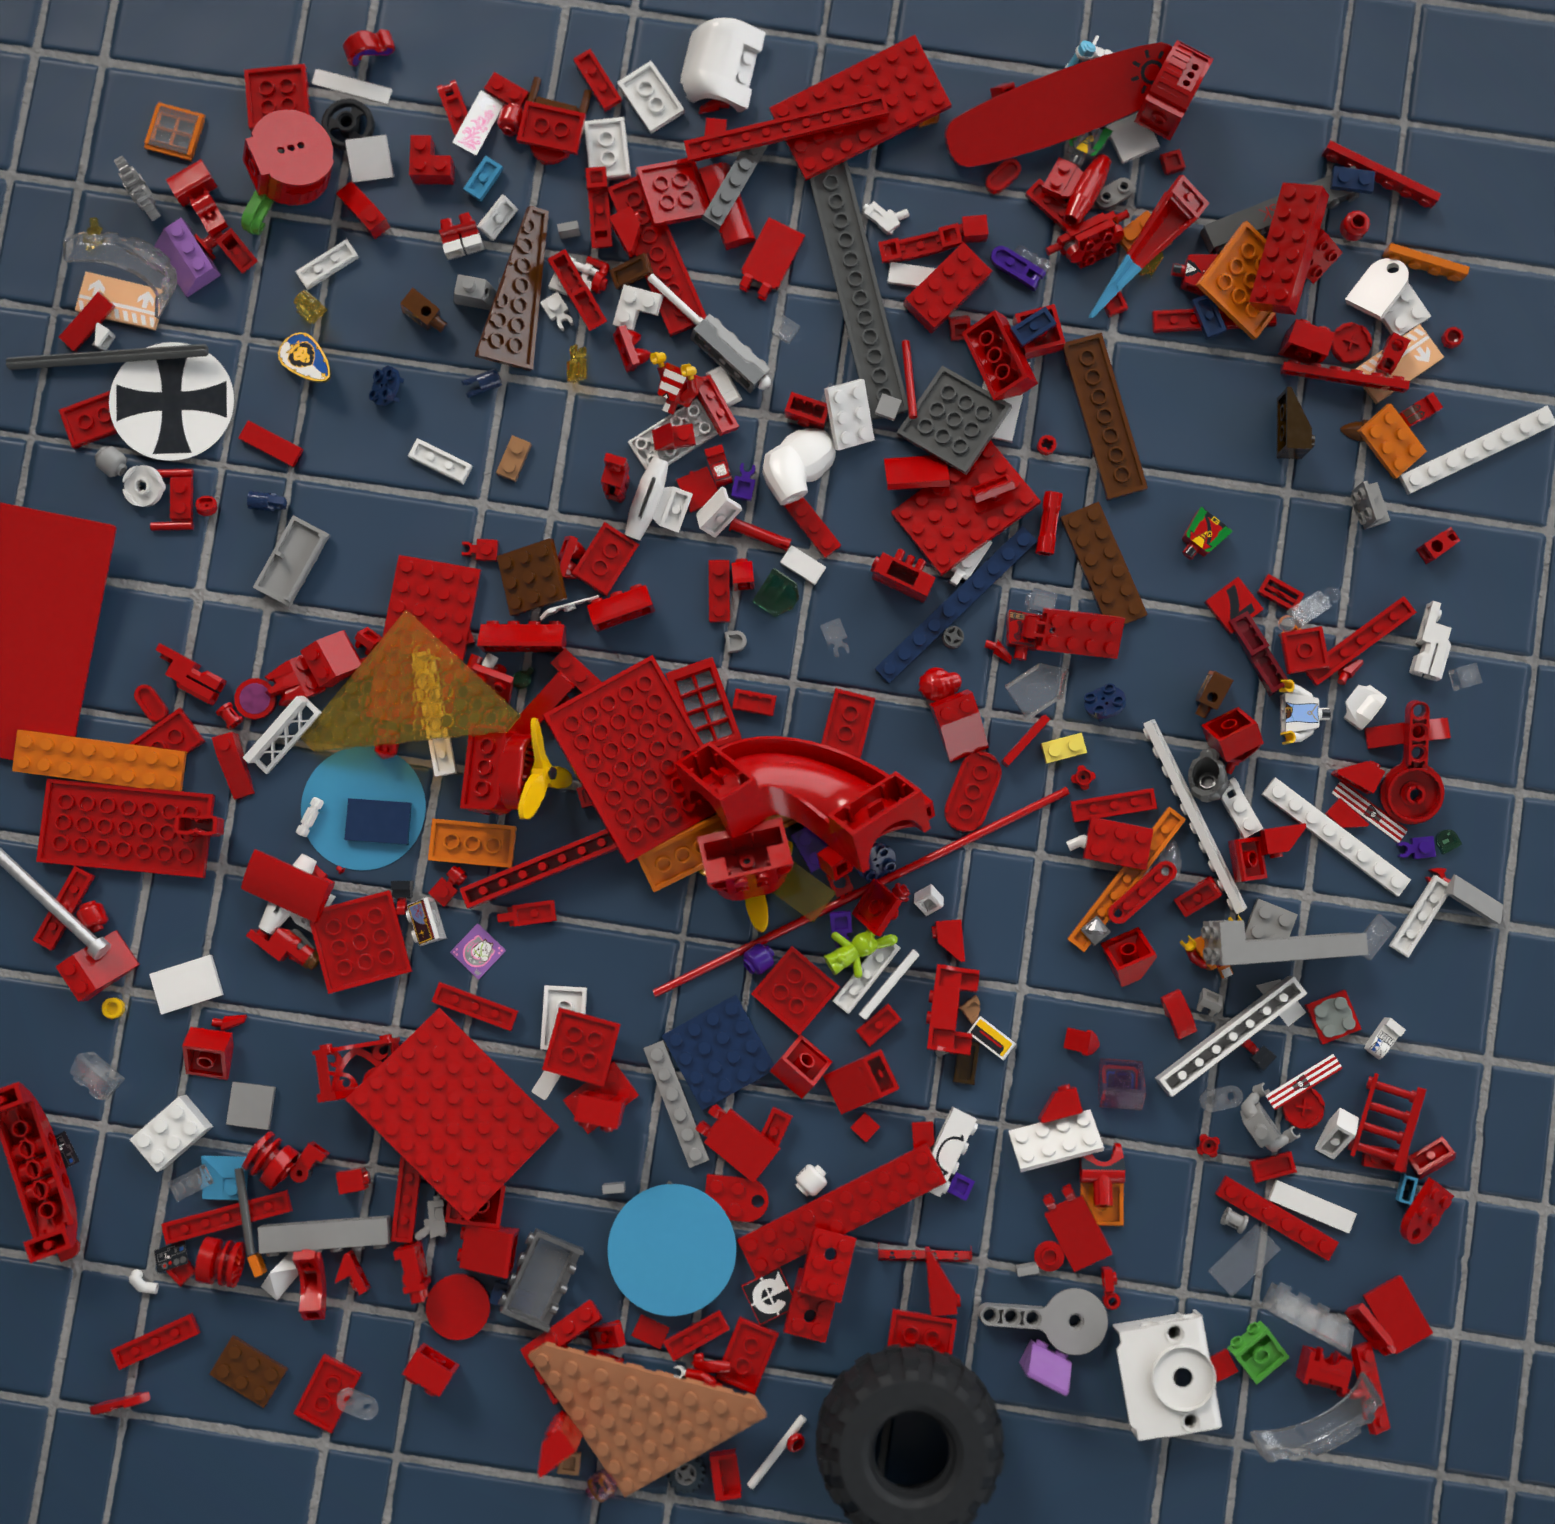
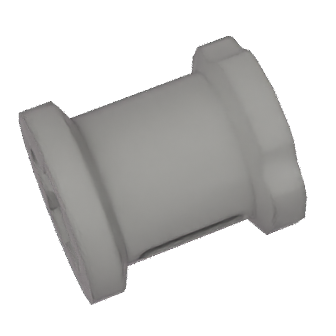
M1227 1207L1221 1217L1220 1224L1228 1225L1241 1234L1246 1228L1249 1217L1246 1215L1242 1216L1232 1211V1208Z

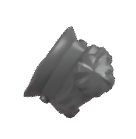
M1212 748L1202 750L1200 756L1191 762L1188 771V782L1192 796L1205 803L1221 799L1229 787L1225 765L1219 760V753Z

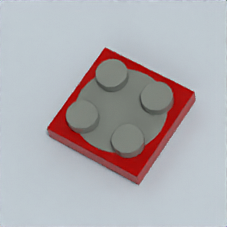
M1345 989L1305 1004L1322 1045L1362 1029Z

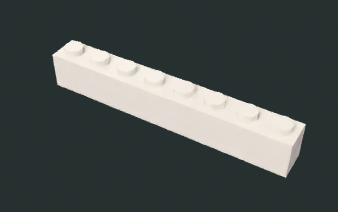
M1287 976L1155 1077V1080L1168 1096L1173 1097L1304 997L1307 992L1294 976Z

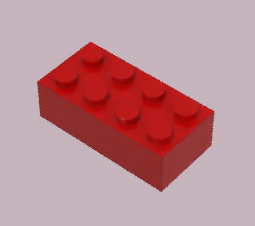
M963 242L905 298L903 306L932 334L990 277L992 270Z

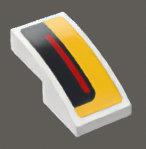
M981 1016L967 1032L972 1033L974 1039L1003 1061L1016 1045L1014 1041Z

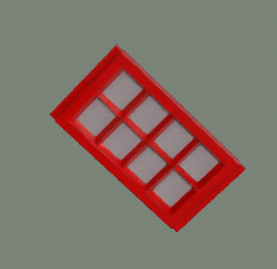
M713 657L665 673L673 692L703 745L710 741L719 748L725 744L742 739Z

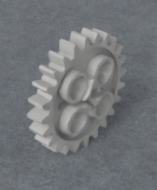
M123 156L115 159L114 162L120 171L118 175L134 203H137L142 211L145 210L152 221L160 217L154 205L156 201L151 195L152 192L147 184H145L146 182L140 173L138 174L133 166L130 167Z

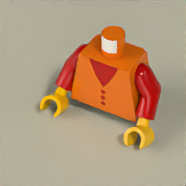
M1238 915V916H1237V917H1238V920H1237V921L1242 920L1241 917ZM1188 935L1189 941L1186 944L1182 940L1180 941L1181 946L1185 948L1189 960L1201 969L1211 971L1217 968L1222 979L1233 975L1230 965L1206 964L1203 957L1205 944L1202 936L1193 939Z

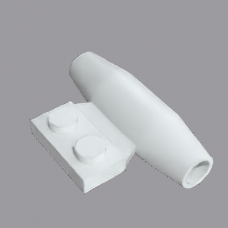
M657 457L652 458L640 480L632 501L625 535L641 540L652 519L659 526L679 533L693 494L674 486L664 487L669 462Z
M301 854L293 866L312 874L317 861L305 854ZM330 894L324 907L331 906L336 896ZM268 902L259 924L260 929L273 935L287 918L291 916L295 924L312 933L308 919Z

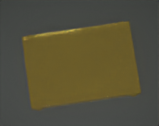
M793 862L792 869L787 874L784 883L772 894L778 896L808 918L810 922L814 923L836 892L797 865L796 862Z

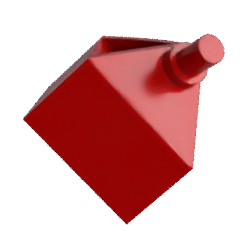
M1239 707L1201 725L1208 746L1216 750L1220 757L1228 762L1225 767L1228 774H1232L1236 765L1238 766L1240 762L1245 761L1264 744L1257 722Z

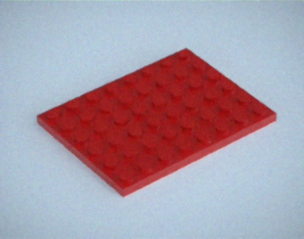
M653 655L542 715L625 863L634 860L716 813L705 797L693 804L687 801L675 762L703 746V743Z
M440 1007L345 1099L467 1222L559 1128Z

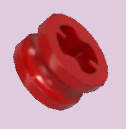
M1051 435L1042 436L1037 444L1039 453L1042 455L1052 454L1057 445L1055 438ZM1044 441L1052 444L1050 450L1042 447Z

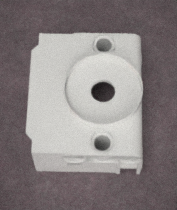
M1195 1309L1192 1310L1193 1313L1182 1315L1176 1312V1314L1112 1324L1113 1328L1120 1335L1121 1344L1117 1348L1118 1361L1129 1423L1133 1427L1131 1431L1138 1441L1159 1437H1172L1222 1427L1215 1389V1369L1210 1361L1203 1317ZM1179 1368H1187L1192 1374V1381L1186 1387H1179L1174 1383L1173 1375Z

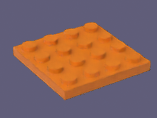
M1245 221L1197 282L1196 286L1254 340L1258 338L1276 313L1257 311L1249 302L1266 239L1248 221Z

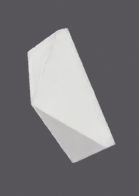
M287 1254L269 1273L261 1286L276 1300L282 1296L299 1275L292 1260L293 1255Z

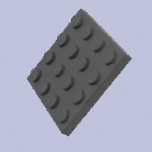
M942 366L916 403L917 418L910 419L908 415L897 431V434L967 475L1012 409V405L1004 400L994 401L990 392Z

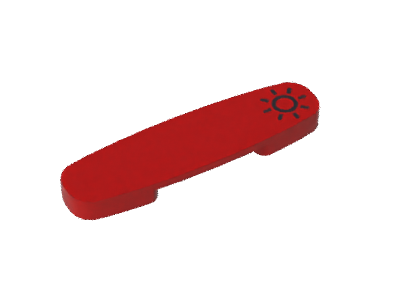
M1159 42L1107 54L1053 72L995 96L965 111L949 122L944 134L948 153L951 159L960 166L972 167L989 164L1049 147L1140 110L1172 46Z

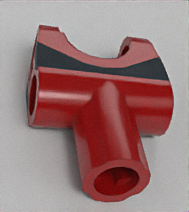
M1113 1143V1154H1111L1109 1161H1098L1092 1154L1080 1157V1182L1093 1183L1094 1207H1113L1112 1184L1125 1183V1161L1120 1143Z

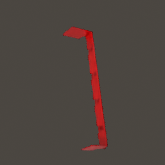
M878 1243V1262L926 1261L920 1260L926 1259L925 1250H879ZM972 1246L970 1251L931 1250L933 1253H937L935 1257H938V1262H970V1259L972 1262Z

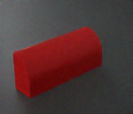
M715 163L699 169L709 204L731 169L728 163ZM741 195L738 196L719 229L726 251L756 241Z

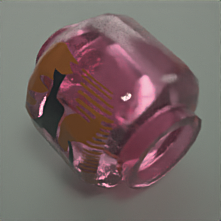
M600 1469L587 1479L588 1488H586V1493L591 1500L596 1499L602 1503L617 1493V1482L605 1469Z

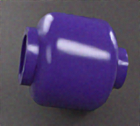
M757 943L744 953V960L742 962L749 973L761 975L773 966V956L775 954L770 946Z

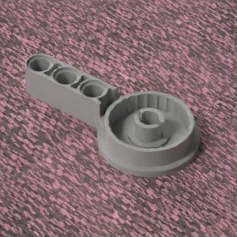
M1070 1288L1057 1293L1045 1307L986 1302L981 1304L977 1311L980 1320L988 1326L1042 1330L1054 1347L1071 1355H1081L1095 1349L1105 1337L1108 1326L1107 1313L1102 1302L1091 1292L1079 1288ZM987 1309H992L994 1312L990 1319H985L983 1316ZM1012 1310L1015 1312L1012 1320H1005V1314L1008 1311ZM1035 1312L1036 1318L1034 1321H1026L1028 1313ZM1078 1315L1080 1320L1074 1325L1069 1324L1070 1317Z

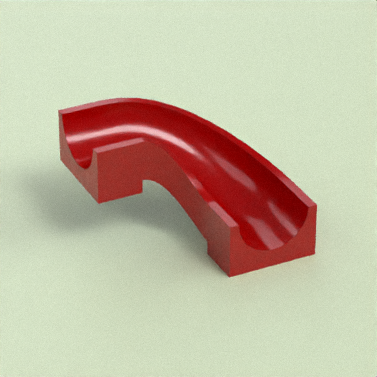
M759 736L737 740L718 748L709 741L675 762L687 801L693 804L705 797L719 815L728 836L732 839H735L770 816H786L811 830L863 873L870 869L869 856L873 844L879 835L890 825L901 820H908L923 833L931 829L921 789L896 771L889 775L858 757L816 742L791 737Z

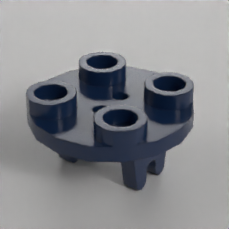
M386 366L381 370L377 369L373 374L374 382L369 393V399L379 406H386L389 403L394 404V402L399 403L400 399L395 396L400 383H404V379L400 377L399 371L392 366Z
M1112 683L1105 684L1103 687L1095 689L1084 696L1086 712L1091 717L1097 718L1099 722L1116 716L1126 706L1124 692L1116 688Z
M875 843L869 856L870 869L863 873L857 868L856 870L868 882H871L873 878H881L896 869L895 852L887 844Z

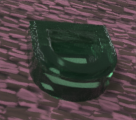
M1449 829L1440 831L1435 838L1436 845L1441 854H1445L1462 845L1458 835Z

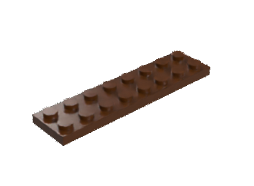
M1102 332L1066 342L1063 354L1107 501L1147 490L1148 486Z

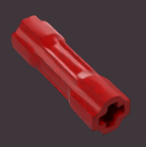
M1045 491L1036 554L1053 556L1058 515L1062 501V493Z

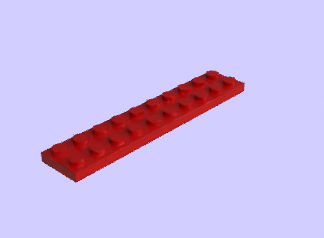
M925 1143L739 1237L737 1241L757 1279L808 1253L814 1227L846 1234L947 1183V1180L930 1147Z

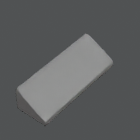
M1454 874L1444 893L1491 923L1500 924L1503 904Z

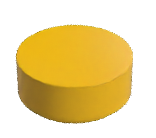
M108 998L102 1004V1013L109 1019L119 1018L125 1011V1004L119 998Z

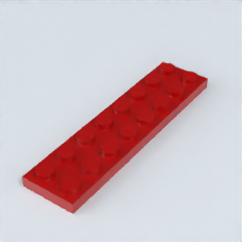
M637 176L608 187L609 195L617 212L631 206L633 211H638L643 222L640 223L642 231L635 250V256L642 253L647 254L653 274L699 317L705 319L707 316L668 225L657 227L652 225ZM649 276L645 277L650 291L662 294L647 280ZM663 297L659 312L670 337L697 326L668 298Z

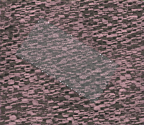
M1256 1224L1208 1272L1217 1280L1219 1285L1231 1296H1234L1281 1249Z

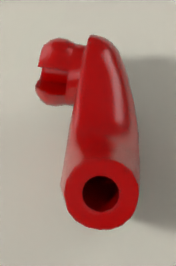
M703 1353L693 1354L691 1364L695 1369L706 1373H730L729 1361H704Z

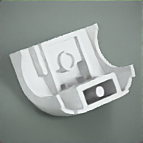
M714 18L699 25L690 37L681 74V83L687 95L686 98L693 103L706 98L721 100L733 106L739 113L748 109L752 89L749 86L756 57L762 50L766 33L733 18Z

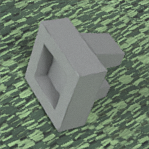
M1203 988L1197 1004V1011L1201 1012L1206 1007L1209 1009L1208 1016L1213 1017L1223 1007V996Z

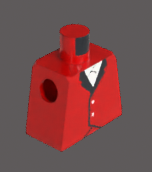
M1190 254L1186 258L1184 265L1173 263L1171 276L1182 277L1181 289L1203 296L1205 294L1196 284L1219 254Z

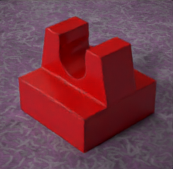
M369 627L357 632L354 638L356 640V648H360L362 645L367 648L365 651L366 655L372 654L382 642V636Z

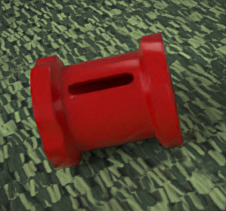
M230 702L224 704L216 711L217 716H221L227 724L228 730L234 729L244 720L242 716L235 712L232 708L233 704Z

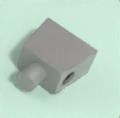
M458 275L454 290V304L491 310L496 290L485 279Z

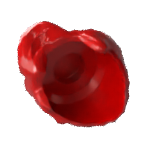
M933 667L920 676L918 691L927 700L938 701L958 692L962 680L958 673H948L942 668Z

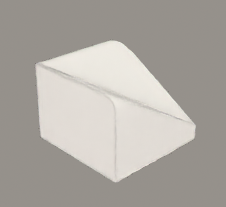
M97 322L95 341L92 345L101 351H106L115 339V335Z
M930 884L914 894V903L928 916L943 907L944 898Z

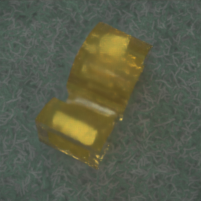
M307 290L301 291L294 299V304L297 308L296 312L309 324H314L328 310Z

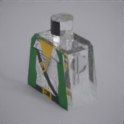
M1102 126L1071 138L1066 150L1067 154L1072 155L1070 162L1077 164L1079 168L1083 161L1091 164L1108 143L1113 130Z

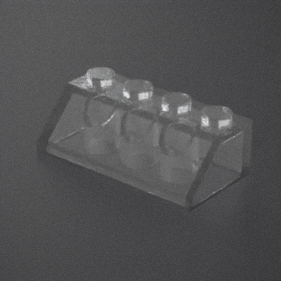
M1282 1282L1279 1285L1271 1283L1261 1306L1274 1315L1350 1354L1355 1327L1348 1323L1349 1318L1340 1313H1337L1336 1316L1329 1313L1330 1308L1319 1302L1317 1306L1312 1304L1310 1297L1301 1292L1298 1295L1292 1293V1288Z

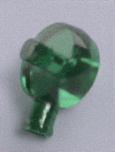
M529 667L526 671L516 672L512 676L514 677L513 686L517 689L528 687L531 683L530 675L534 673V669Z

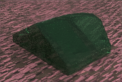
M773 568L752 602L774 617L793 609L798 602V585L782 572Z

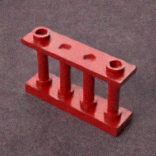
M1375 1073L1374 1077L1369 1076L1366 1089H1370L1356 1138L1350 1141L1347 1150H1350L1351 1156L1354 1157L1357 1150L1390 1161V1164L1394 1165L1393 1170L1402 1172L1427 1089L1417 1087V1090H1412V1092L1377 1081L1379 1074ZM1377 1089L1408 1099L1410 1103H1413L1411 1111L1406 1110V1112L1372 1102L1374 1090ZM1368 1110L1403 1120L1402 1123L1406 1124L1405 1131L1398 1133L1365 1122ZM1362 1130L1397 1141L1396 1143L1400 1144L1398 1153H1390L1360 1143Z

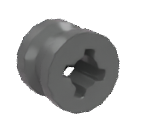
M956 626L947 628L942 637L943 644L949 649L958 648L964 640V633Z

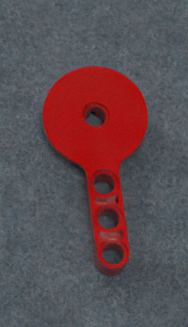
M1418 700L1408 702L1405 708L1403 760L1386 774L1380 787V801L1385 812L1394 820L1411 825L1420 824L1431 819L1441 808L1445 794L1441 777L1433 768L1428 766L1430 709L1425 702ZM1420 705L1422 711L1419 715L1415 716L1413 713L1414 707ZM1416 726H1419L1421 732L1418 736L1414 737L1412 731ZM1415 747H1419L1420 754L1413 758L1412 750ZM1416 788L1418 796L1415 799H1411L1410 793Z

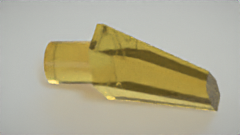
M95 217L90 218V227L87 229L86 251L94 248L102 231V228L98 225V218Z
M1162 251L1138 273L1140 276L1145 274L1153 275L1164 258Z

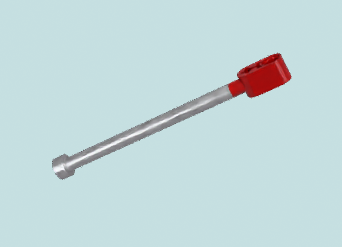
M0 847V865L88 947L87 953L94 960L103 957L109 951L111 944L103 937L97 938Z

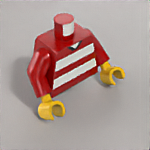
M651 353L650 360L653 364H658L657 369L660 376V385L657 393L667 399L662 410L674 415L678 404L688 408L693 399L698 395V390L704 378L696 375L697 369L693 366L691 367L690 363L683 364L679 368L670 363L664 364L666 361L665 353Z

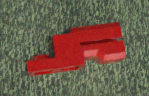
M606 453L604 457L605 469L601 478L603 492L606 499L622 503L627 494L626 489H628L630 484L628 475L630 468L626 458ZM610 485L615 486L614 494L610 493Z
M159 643L155 650L161 653L160 658L171 663L165 675L176 680L178 688L213 706L220 695L192 680V678L220 693L227 681L210 671L200 672V664Z

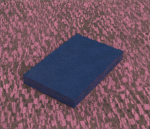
M348 798L344 840L408 845L412 803Z

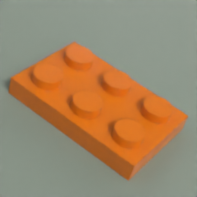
M1392 404L1385 405L1357 431L1393 479L1398 478L1427 452Z

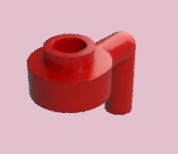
M588 256L585 264L588 263L600 269L594 275L591 291L600 294L607 287L608 279H606V275L610 265Z

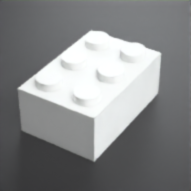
M187 1095L177 1097L129 1140L158 1172L166 1169L213 1126Z

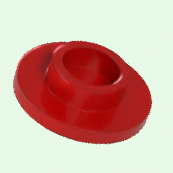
M1044 1241L1036 1247L1034 1259L1042 1270L1055 1271L1064 1262V1252L1058 1243Z

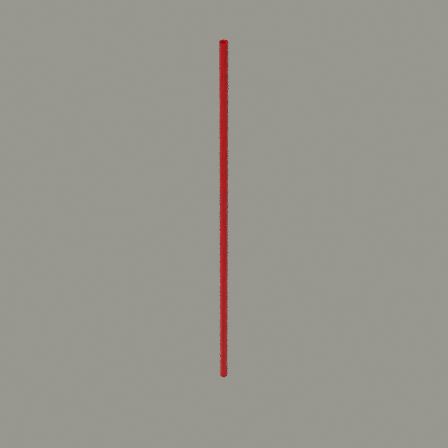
M1064 787L877 880L886 885L1069 795L1070 792L1067 787ZM870 883L653 989L655 997L743 955L757 943L764 945L863 896Z

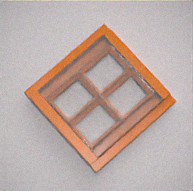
M158 102L144 142V148L192 161L205 122V115Z

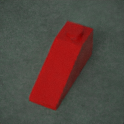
M352 181L336 193L374 239L390 228L385 216Z
M228 732L212 737L217 759L234 800L255 794L247 763L243 759L244 752L239 734Z
M927 1246L925 1247L931 1316L957 1314V1307H961L960 1295L956 1294L952 1283L930 1247Z

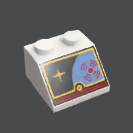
M426 897L407 905L406 917L409 923L412 922L414 928L412 937L415 943L418 942L419 946H424L446 939L434 898Z

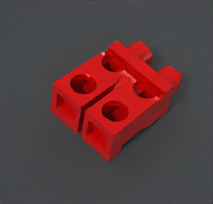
M422 1240L401 1244L393 1254L395 1260L401 1259L404 1271L402 1282L405 1285L403 1293H409L411 1304L423 1302L428 1297V1285L432 1281L431 1276H427L428 1268Z

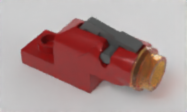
M260 928L258 930L250 929L246 935L278 961H285L289 956L288 959L300 964L305 969L309 968L311 971L320 962L316 947L299 929L278 928L270 939L268 938L270 935Z

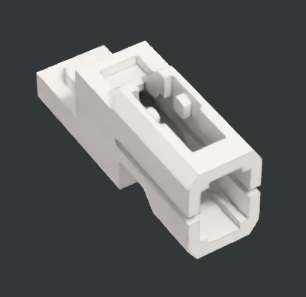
M1436 601L1426 605L1416 639V644L1422 645L1418 655L1413 657L1409 673L1422 677L1424 674L1423 678L1432 681L1442 679L1451 648L1448 639L1452 629L1451 627L1436 623L1442 614V610H1440L1441 603Z

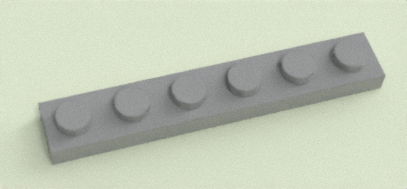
M664 1040L644 1047L643 1049L689 1168L710 1160L700 1133L695 1129L697 1125Z

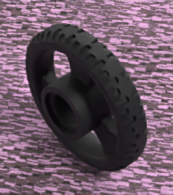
M348 98L340 99V101L337 100L334 104H331L323 114L321 121L322 127L331 139L332 146L342 151H347L346 143L336 140L330 133L332 130L339 129L345 138L356 139L373 136L375 128L374 118L369 108L358 100ZM351 107V112L342 111L337 115L336 119L332 118L338 110ZM365 115L367 127L364 134L359 135L360 125L357 120ZM352 122L351 126L344 127L346 123Z

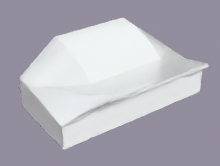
M1358 685L1345 701L1347 713L1343 718L1361 731L1377 714L1387 697L1371 685L1367 687Z

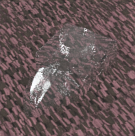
M1172 838L1162 850L1159 862H1172L1177 869V874L1173 880L1179 881L1182 860L1179 846L1176 840ZM1162 868V875H1167L1168 870L1166 868Z

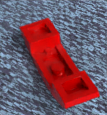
M606 166L585 168L592 249L613 247L612 227L609 220L611 213Z
M958 223L939 227L938 231L901 240L893 238L878 242L882 263L918 259L952 249L963 243Z
M1448 718L1430 719L1429 741L1451 738ZM1405 722L1365 728L1367 749L1404 744ZM1416 726L1413 729L1414 737L1420 734L1421 728Z

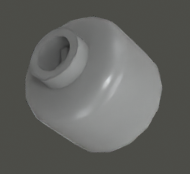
M102 447L96 453V467L107 476H121L127 470V457L115 447Z

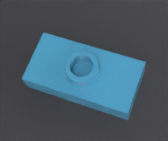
M485 156L464 186V192L482 202L503 171V166Z

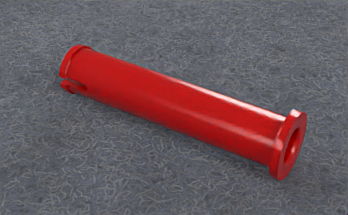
M736 517L732 520L729 527L730 532L731 530L786 552L792 540L739 520Z

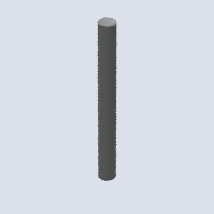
M237 1168L234 1170L246 1255L255 1254L244 1170L243 1168Z

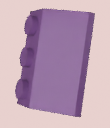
M179 218L163 229L154 247L185 296L189 297L221 276L203 246L194 237L195 233L190 225L182 218Z

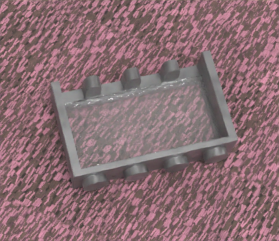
M535 1228L534 1233L530 1232L525 1244L528 1245L525 1253H520L516 1262L519 1265L516 1273H511L507 1285H510L507 1293H502L498 1305H500L501 1313L549 1332V1323L553 1314L556 1315L558 1311V1303L562 1294L566 1293L571 1274H574L577 1260L580 1255H583L584 1250L583 1247Z

